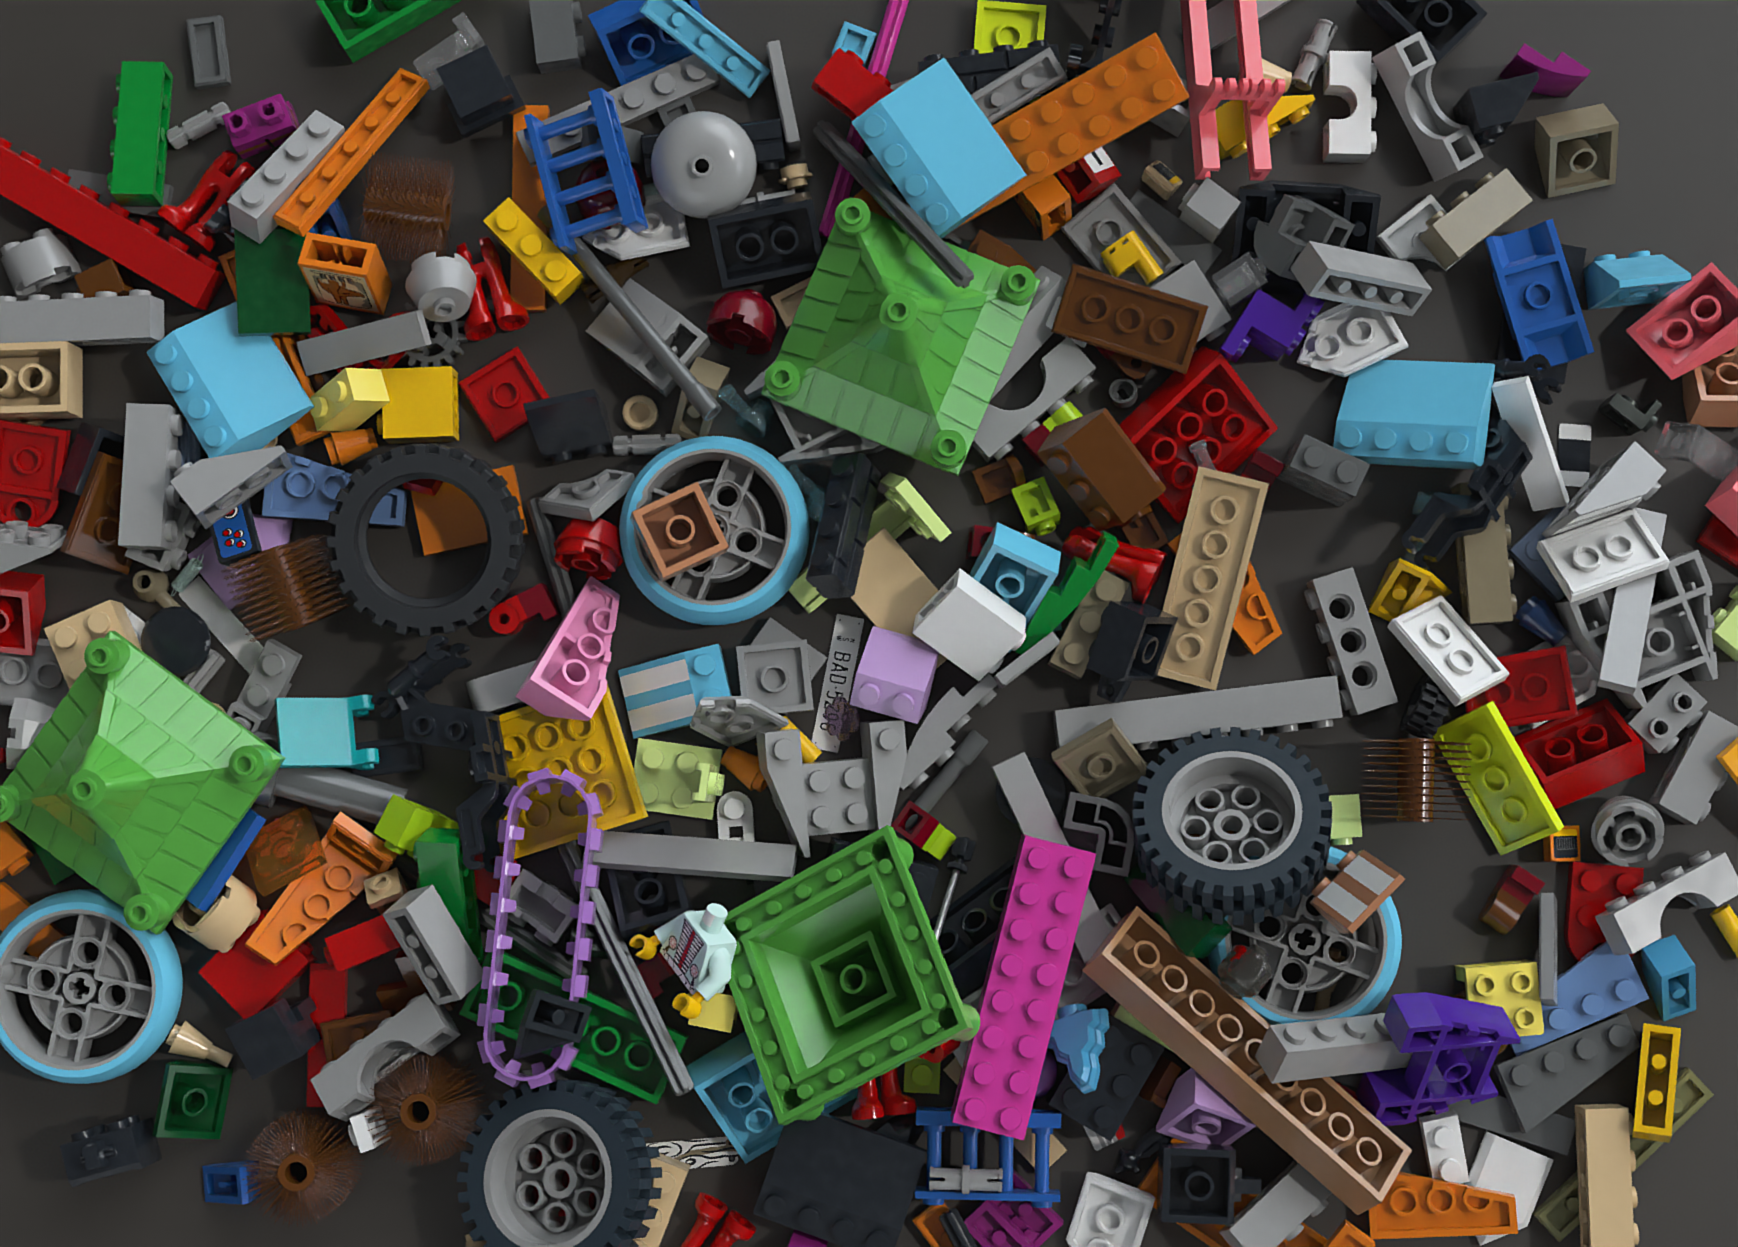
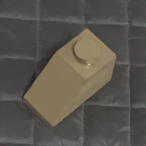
M697 356L689 371L720 404L730 368ZM682 390L671 433L679 434L686 439L708 436L714 418L705 421L688 401Z

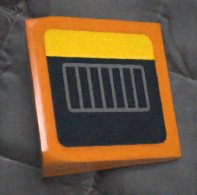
M1579 825L1564 826L1560 831L1543 838L1544 861H1581Z

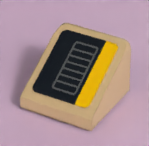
M1159 160L1148 165L1141 177L1142 181L1164 200H1168L1183 182Z

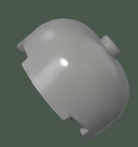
M696 111L676 118L663 129L652 150L651 173L659 194L672 208L690 217L708 218V216L735 209L749 194L756 177V153L749 136L734 120L716 112ZM705 159L708 161L709 169L707 172L700 173L695 167L697 160Z

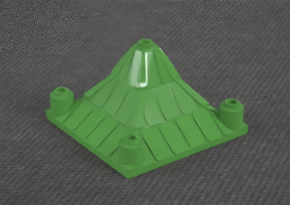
M845 199L836 208V222L776 361L769 366L765 373V385L761 394L773 401L958 477L1041 280L1035 278L1033 272L1026 266L1016 265L1009 268L945 242L974 274V279L970 281L967 288L956 287L895 221L871 212L867 204L861 199Z
M109 631L105 638L95 639L87 645L84 653L86 668L74 682L67 695L62 699L51 718L43 726L32 745L17 763L13 772L10 773L3 785H0V822L8 821L66 866L73 869L91 885L98 888L115 903L122 906L126 923L131 928L138 931L149 929L157 935L164 931L186 897L198 883L283 763L285 757L119 633Z
M886 825L736 907L728 912L724 925L736 939L737 944L731 964V979L728 984L780 1125H788L795 1120H814L821 1115L825 1103L858 1088L951 1039L962 1042L971 1040L979 1031L980 1016L974 1007L962 1003L912 876L909 873L908 869L913 862V849L907 841L897 837L894 828Z

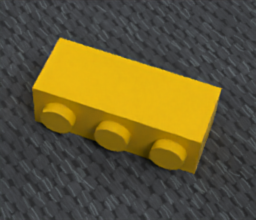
M509 197L483 220L488 231L559 305L568 299L581 284L585 283L583 275L578 268Z
M1643 1023L1633 1138L1670 1143L1681 1028Z

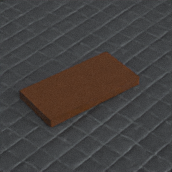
M1072 264L1051 332L1186 374L1208 306Z

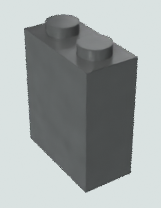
M1304 434L1290 446L1283 461L1285 466L1276 478L1330 504L1341 507L1356 496L1370 464Z

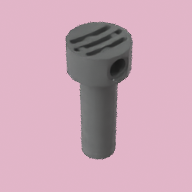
M258 730L254 733V735L279 753L277 736ZM279 767L253 804L270 809L274 805L277 796L337 814L341 811L348 817L377 825L392 795L395 794L407 799L408 789L333 767Z

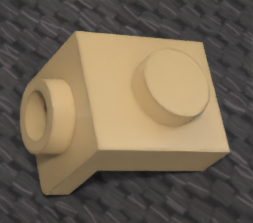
M397 867L364 880L367 904L371 909L377 908L381 915L408 891H411Z

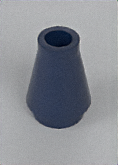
M1536 596L1531 597L1514 615L1520 621L1518 625L1547 641L1553 647L1557 646L1569 633L1562 626L1545 600L1542 599L1540 601Z

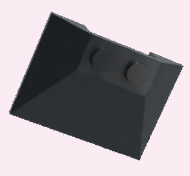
M1268 180L1239 187L1238 200L1241 203L1236 212L1230 270L1246 258L1265 288L1261 291L1265 293L1302 295L1305 292L1298 281L1281 277L1265 267L1258 259L1254 249V232L1258 220L1270 223L1275 209L1281 202L1284 194L1293 197L1298 195L1353 223L1355 226L1343 248L1369 254L1374 253L1381 202L1380 194L1342 184Z

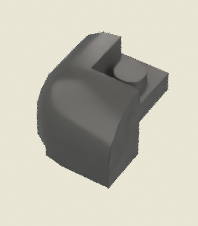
M1284 194L1281 202L1275 209L1270 223L1258 220L1254 232V249L1258 259L1265 267L1281 277L1298 281L1290 267L1309 241L1343 248L1355 225L1331 210L1298 195L1293 197Z
M1069 792L1061 824V830L1068 845L1096 853L1093 870L1128 877L1134 846L1133 824L1129 814L1119 804L1110 800Z

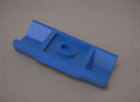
M1553 219L1507 235L1486 237L1484 242L1494 271L1492 275L1512 339L1516 341L1521 360L1526 361L1528 357L1534 354H1541L1548 359L1551 367L1594 353Z

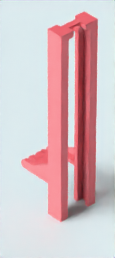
M1180 0L1187 89L1190 96L1188 101L1195 180H1205L1206 177L1210 179V171L1220 170L1215 108L1221 100H1242L1249 180L1263 181L1272 170L1267 116L1285 92V80L1276 79L1272 84L1271 79H1263L1256 0H1233L1240 81L1238 84L1236 78H1227L1224 84L1221 77L1212 78L1206 0Z

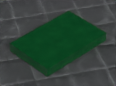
M234 229L239 336L311 334L310 289L298 266L306 235L302 237L288 229H274L259 244L237 229Z

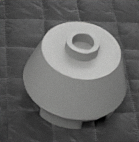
M431 252L420 256L411 264L412 271L405 283L406 292L417 309H422L425 318L435 322H449L462 317L468 311L477 279L469 262L464 257L454 253V258L446 256L436 257V252Z
M1617 796L1609 799L1599 808L1592 824L1591 838L1594 847L1603 857L1619 866L1627 867L1629 866L1628 863L1638 862L1645 858L1649 861L1659 852L1663 844L1664 822L1660 813L1652 805L1634 797Z

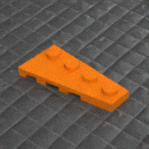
M1182 533L1167 544L1175 556ZM1249 561L1232 630L1253 656L1283 633L1267 597L1259 585L1251 561Z
M325 835L245 943V947L272 965H278L365 891L364 880L374 877L379 873Z
M1404 1172L1398 1173L1382 1203L1368 1210L1370 1238L1518 1234L1514 1194Z

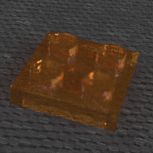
M305 805L262 827L246 851L256 888L263 897L327 863L312 813Z

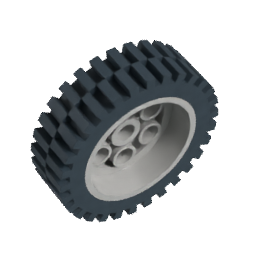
M1220 727L1210 729V738L1203 739L1201 731L1192 733L1191 744L1188 746L1182 738L1173 742V755L1164 748L1158 753V764L1153 761L1146 767V777H1140L1138 792L1134 793L1133 799L1134 850L1136 857L1138 856V866L1141 872H1146L1147 883L1152 889L1158 886L1159 897L1165 902L1174 896V909L1183 913L1188 905L1192 906V918L1202 921L1205 912L1212 913V923L1220 925L1223 924V915L1233 916V925H1243L1244 915L1251 914L1255 924L1264 921L1265 910L1269 909L1273 918L1282 915L1284 901L1291 909L1300 904V892L1307 897L1313 890L1314 881L1319 883L1323 875V867L1327 865L1331 841L1332 801H1329L1327 784L1322 785V775L1318 768L1310 771L1311 760L1305 754L1296 760L1297 748L1289 742L1282 750L1279 748V737L1270 734L1267 742L1260 740L1261 731L1255 729L1250 730L1249 737H1241V727H1230V736H1221ZM1245 802H1246V803H1250V804H1252V805L1243 806V805H1241L1240 803H1245ZM1205 806H1214V807H1216V808L1207 809V808H1204V807H1205ZM1269 827V828H1272V829H1274V830H1272V831H1265V830H1262V828ZM1232 830V831H1236V832H1238V833H1236V834H1228V833H1226V831ZM1190 834H1200V835H1202V836H1200V837H1191V836H1189V835H1190ZM1249 856H1258V857H1260V859L1251 860V859H1248L1247 857H1249ZM1213 859H1221V860H1223V862H1216V861H1212V860H1213Z
M555 1080V1082L533 1089L530 1088L529 1083L520 1085L521 1089H510L503 1094L505 1100H494L488 1106L494 1115L479 1116L475 1123L483 1130L468 1134L466 1142L474 1145L473 1151H462L460 1162L469 1163L468 1171L458 1172L457 1182H467V1192L458 1193L459 1203H469L471 1210L461 1214L464 1223H476L477 1228L469 1232L473 1242L486 1241L487 1243L483 1247H638L639 1245L633 1239L646 1237L650 1228L642 1224L643 1220L655 1219L658 1210L648 1206L649 1200L660 1199L662 1188L652 1187V1178H662V1167H651L650 1159L660 1157L658 1147H647L645 1141L653 1138L654 1135L650 1128H638L637 1125L644 1120V1117L639 1111H627L632 1103L625 1097H614L616 1091L610 1088L599 1087L597 1083L582 1082L581 1080ZM569 1134L573 1138V1147L570 1151L567 1150L565 1144ZM538 1150L541 1151L543 1156L540 1167L536 1164L535 1160ZM596 1155L600 1159V1169L597 1173L592 1167V1161ZM565 1171L570 1177L567 1188L562 1183V1176ZM534 1187L539 1192V1199L536 1204L532 1199ZM592 1192L597 1198V1205L594 1210L589 1205V1196ZM561 1208L566 1213L564 1225H561L558 1219Z

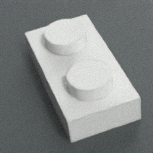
M382 1108L365 1109L349 1118L351 1122L348 1126L349 1136L353 1145H358L360 1153L374 1149L391 1138L390 1136L377 1142L389 1133V1130L376 1135L388 1128L387 1124L375 1128L386 1123V1120L368 1123L383 1117L371 1115L372 1113L381 1114L378 1112L380 1110L377 1109Z
M1450 1110L1438 1115L1432 1114L1419 1117L1429 1177L1459 1184L1470 1182L1456 1112Z

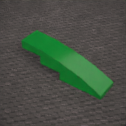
M1103 531L1087 562L1076 556L1073 557L1059 586L1053 584L1050 586L1025 628L1026 638L1022 645L1015 650L1017 653L1022 655L1041 641L1079 605L1100 578L1119 547L1115 536Z

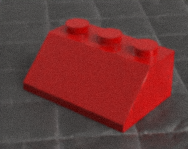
M6 571L0 574L1 653L29 656L35 654L46 609L43 574Z
M1607 698L1578 710V716L1556 719L1514 737L1554 809L1645 772L1642 741Z

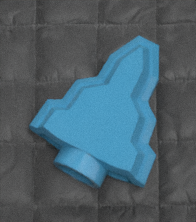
M1084 1004L1066 1005L1058 1010L1059 1019L1054 1021L1047 1048L1054 1050L1057 1061L1067 1065L1070 1079L1082 1093L1086 1094L1095 1091L1101 1071L1098 1056L1105 1048L1104 1033L1110 1028L1108 1010L1106 1008L1087 1010V1006Z

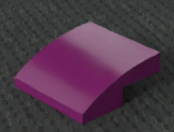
M1524 43L1506 64L1499 76L1509 79L1538 72L1539 80L1531 92L1554 97H1568L1588 77L1591 70L1564 52H1561L1552 62Z
M1013 1169V1188L1033 1189ZM982 1200L963 1220L970 1234L982 1247H1040L1064 1222L1051 1207H1031V1201Z

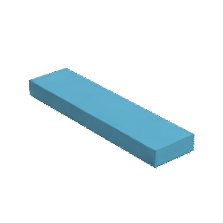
M646 0L639 9L641 13L748 98L753 95L771 71L683 0Z

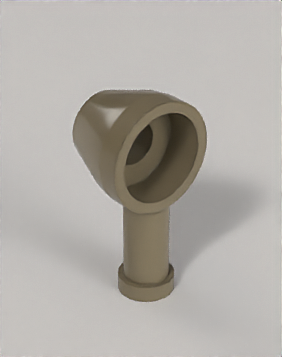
M145 567L134 575L132 588L141 600L158 602L163 609L174 606L181 607L168 593L170 582L165 572L153 567ZM145 577H149L151 583L149 587L143 589L142 580Z

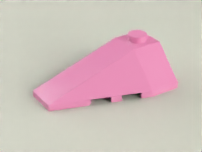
M590 576L515 697L545 716L589 721L607 689L606 673L608 664L611 661L612 652L610 651L612 633L616 627L620 595Z

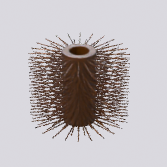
M372 153L371 178L369 163L368 188L365 185L366 193L365 195L362 193L364 204L359 205L363 206L362 215H364V220L361 227L365 221L363 232L365 229L364 239L366 235V242L368 237V243H371V236H373L372 243L375 244L376 242L377 248L379 244L380 252L383 238L386 249L388 247V253L391 243L393 260L395 247L397 248V261L398 248L399 259L401 254L400 241L402 260L404 247L406 258V242L409 244V240L411 257L413 247L417 258L419 248L421 254L424 255V252L426 254L429 253V246L430 253L431 248L432 252H435L436 246L437 255L438 245V257L439 253L441 257L442 244L444 251L445 241L446 256L447 231H449L451 223V213H455L452 212V195L450 197L452 186L450 189L451 180L449 184L446 162L444 165L445 179L443 167L440 174L439 162L438 183L436 167L434 178L430 166L427 177V169L425 173L423 161H421L422 176L420 181L421 168L419 170V164L417 168V158L414 180V164L412 163L410 173L407 157L406 169L404 165L402 168V156L400 168L398 156L397 170L395 156V172L393 157L391 170L390 157L388 169L386 158L384 174L383 166L381 170L380 160L376 177L377 165L375 168V160L372 176Z
M305 538L301 541L297 540L291 544L288 542L287 544L277 545L256 555H251L254 557L242 559L245 561L234 563L235 565L230 564L239 571H233L234 574H229L238 579L235 581L239 585L245 584L242 585L243 587L238 586L242 591L246 590L247 592H242L244 595H240L244 599L248 598L247 596L251 598L239 603L242 607H244L243 605L251 604V606H248L249 608L246 607V609H243L244 611H240L243 614L247 613V611L249 613L253 612V614L247 615L250 620L261 617V619L254 620L255 622L252 621V624L249 623L250 627L252 625L256 627L260 623L265 624V626L261 625L256 630L250 631L251 634L253 632L256 634V632L266 631V633L260 634V636L257 635V637L251 638L253 642L257 641V639L263 640L279 633L283 634L303 628L319 621L318 619L324 618V616L328 617V615L331 616V614L337 613V611L341 612L340 610L346 609L345 605L331 609L336 603L339 604V602L342 603L345 600L344 598L342 600L341 598L334 601L330 600L333 599L332 597L335 598V595H341L340 591L325 595L326 592L335 590L334 587L337 588L335 584L331 585V587H327L325 584L329 585L328 583L337 580L334 577L330 578V580L328 578L321 579L324 576L331 575L327 571L321 573L324 571L323 569H326L323 564H321L322 566L316 565V563L320 564L323 563L322 561H326L318 556L315 551H312L315 550L314 548L319 550L321 547L314 543L311 538Z
M1426 738L1363 740L1364 742L1398 744V748H1362L1367 750L1398 751V756L1362 755L1364 757L1398 759V763H1361L1398 766V771L1361 770L1364 772L1398 773L1397 778H1361L1397 781V786L1361 785L1364 787L1397 788V793H1361L1397 795V801L1360 800L1397 803V809L1361 808L1397 810V816H1360L1397 818L1396 821L1433 822V819L1470 820L1433 818V812L1470 813L1466 811L1434 810V804L1471 805L1434 802V797H1468L1434 795V789L1471 790L1434 787V782H1471L1435 780L1434 775L1471 774L1434 772V767H1471L1435 764V760H1472L1469 758L1435 757V753L1471 752L1435 749V745L1457 746L1472 744L1435 741V739Z
M421 1053L415 1059L413 1056L407 1061L412 1069V1073L405 1059L401 1063V1068L405 1072L406 1077L399 1065L397 1066V1069L400 1071L399 1073L404 1077L405 1081L402 1078L403 1083L399 1081L393 1073L394 1071H392L391 1073L394 1076L389 1075L388 1077L394 1083L390 1081L388 1083L391 1085L386 1082L384 1083L388 1086L385 1090L389 1092L383 1090L380 1091L384 1093L378 1092L382 1094L380 1095L381 1097L389 1099L377 1102L382 1104L374 1105H382L383 1107L367 1108H386L377 1109L380 1110L378 1112L381 1114L372 1113V1116L383 1117L368 1123L399 1117L375 1128L401 1119L400 1122L377 1133L376 1135L397 1126L377 1142L393 1136L386 1142L388 1144L391 1141V1147L392 1144L394 1146L401 1138L402 1140L395 1149L397 1150L401 1145L402 1150L404 1145L405 1148L408 1145L411 1149L410 1154L412 1157L413 1154L415 1157L417 1154L419 1161L420 1153L421 1165H423L424 1158L422 1152L423 1142L426 1158L427 1143L429 1162L432 1159V1155L434 1157L433 1162L440 1155L441 1159L445 1155H447L445 1158L448 1157L449 1159L455 1155L454 1152L459 1149L458 1147L461 1148V1145H465L463 1140L466 1138L463 1134L466 1132L470 1133L467 1130L471 1127L469 1125L475 1126L471 1123L476 1124L473 1121H476L477 1117L468 1115L478 1114L473 1112L481 1110L473 1111L472 1109L487 1108H470L477 1107L475 1102H485L484 1100H473L483 1094L456 1099L478 1089L453 1097L478 1083L475 1082L458 1090L479 1074L463 1080L465 1078L463 1075L466 1072L456 1076L455 1074L459 1069L453 1070L452 1068L451 1071L450 1069L448 1070L451 1064L448 1060L445 1066V1056L443 1060L441 1056L440 1060L442 1063L439 1061V1067L437 1060L435 1064L434 1056H432L431 1060V1055L428 1058V1073L426 1053L420 1058L423 1071H421L420 1062L418 1061ZM424 1058H425V1064H426V1072H425V1069H424ZM411 1060L415 1066L416 1073L412 1068ZM416 1060L419 1066V1072L416 1068ZM433 1061V1071L431 1076V1064ZM403 1063H404L405 1066L407 1067L410 1076H409V1075L407 1074V1072L405 1071V1068H404ZM451 1132H453L458 1137L461 1143L453 1136ZM451 1136L455 1139L458 1145L452 1140ZM449 1139L452 1141V1143H453V1145L455 1146V1148H457L456 1150H455L454 1147L450 1144ZM446 1141L449 1143L452 1153L447 1147ZM443 1142L447 1147L448 1153L443 1147ZM433 1144L436 1150V1158L433 1152ZM436 1144L439 1148V1155L436 1149ZM440 1145H441L442 1148H443L444 1156H443V1154H442V1152H441V1150H440Z
M309 1109L308 1115L307 1111H305V1118L304 1112L302 1113V1122L300 1114L299 1125L295 1110L293 1117H291V1113L290 1119L289 1115L288 1117L285 1115V1120H283V1116L280 1117L286 1125L288 1132L284 1129L281 1120L278 1122L284 1132L280 1129L277 1121L270 1123V1128L277 1133L278 1137L268 1126L266 1128L277 1140L272 1138L264 1128V1134L270 1137L273 1142L260 1132L261 1137L265 1138L264 1140L270 1142L273 1146L267 1144L262 1139L261 1141L272 1149L263 1146L257 1141V1145L260 1146H256L255 1148H258L256 1150L263 1152H258V1154H261L259 1156L253 1154L256 1157L251 1158L254 1159L251 1161L268 1164L250 1165V1167L257 1168H246L263 1169L246 1171H264L257 1172L260 1173L258 1175H251L255 1176L253 1177L254 1179L260 1180L256 1184L258 1187H254L256 1189L263 1187L253 1197L276 1185L256 1203L282 1185L267 1201L269 1202L282 1189L265 1213L279 1202L275 1210L277 1212L278 1210L281 1211L283 1207L286 1214L289 1210L290 1224L294 1205V1209L296 1206L295 1219L297 1213V1226L299 1210L300 1223L302 1218L303 1226L305 1215L304 1198L306 1203L305 1223L307 1212L309 1220L310 1209L313 1219L315 1218V1212L316 1216L318 1215V1210L322 1218L324 1217L323 1213L327 1214V1216L329 1215L323 1207L320 1198L329 1211H331L330 1208L335 1210L336 1206L339 1207V1204L330 1196L331 1194L335 1197L332 1192L336 1193L345 1202L344 1198L349 1196L345 1193H349V1191L336 1182L345 1185L351 1190L353 1187H348V1185L353 1183L350 1184L352 1181L348 1182V1180L354 1179L350 1177L355 1176L351 1174H355L356 1172L353 1171L356 1170L349 1169H356V1167L349 1166H362L345 1162L364 1161L346 1160L353 1159L350 1158L352 1157L351 1155L359 1156L354 1155L358 1153L348 1152L349 1150L356 1151L351 1149L353 1147L351 1143L347 1144L351 1140L350 1137L333 1146L349 1131L326 1147L344 1127L327 1141L342 1120L330 1129L335 1119L332 1118L328 1122L325 1118L326 1122L323 1126V1120L321 1119L320 1121L319 1118L318 1121L319 1110L316 1125L314 1120L313 1127L311 1113L308 1125ZM286 1119H287L288 1123L290 1124L291 1130H290L289 1127L287 1126V1122H285ZM295 1120H296V1122H297L298 1132H297V1129H296V1127H295ZM273 1124L280 1130L281 1134L276 1131ZM336 1185L344 1189L346 1192L339 1190L336 1187ZM335 1189L340 1191L345 1197L338 1194ZM324 1198L328 1201L329 1205H331L330 1208L327 1206ZM328 1198L333 1201L335 1207L329 1202ZM311 1201L313 1203L314 1213L311 1207Z

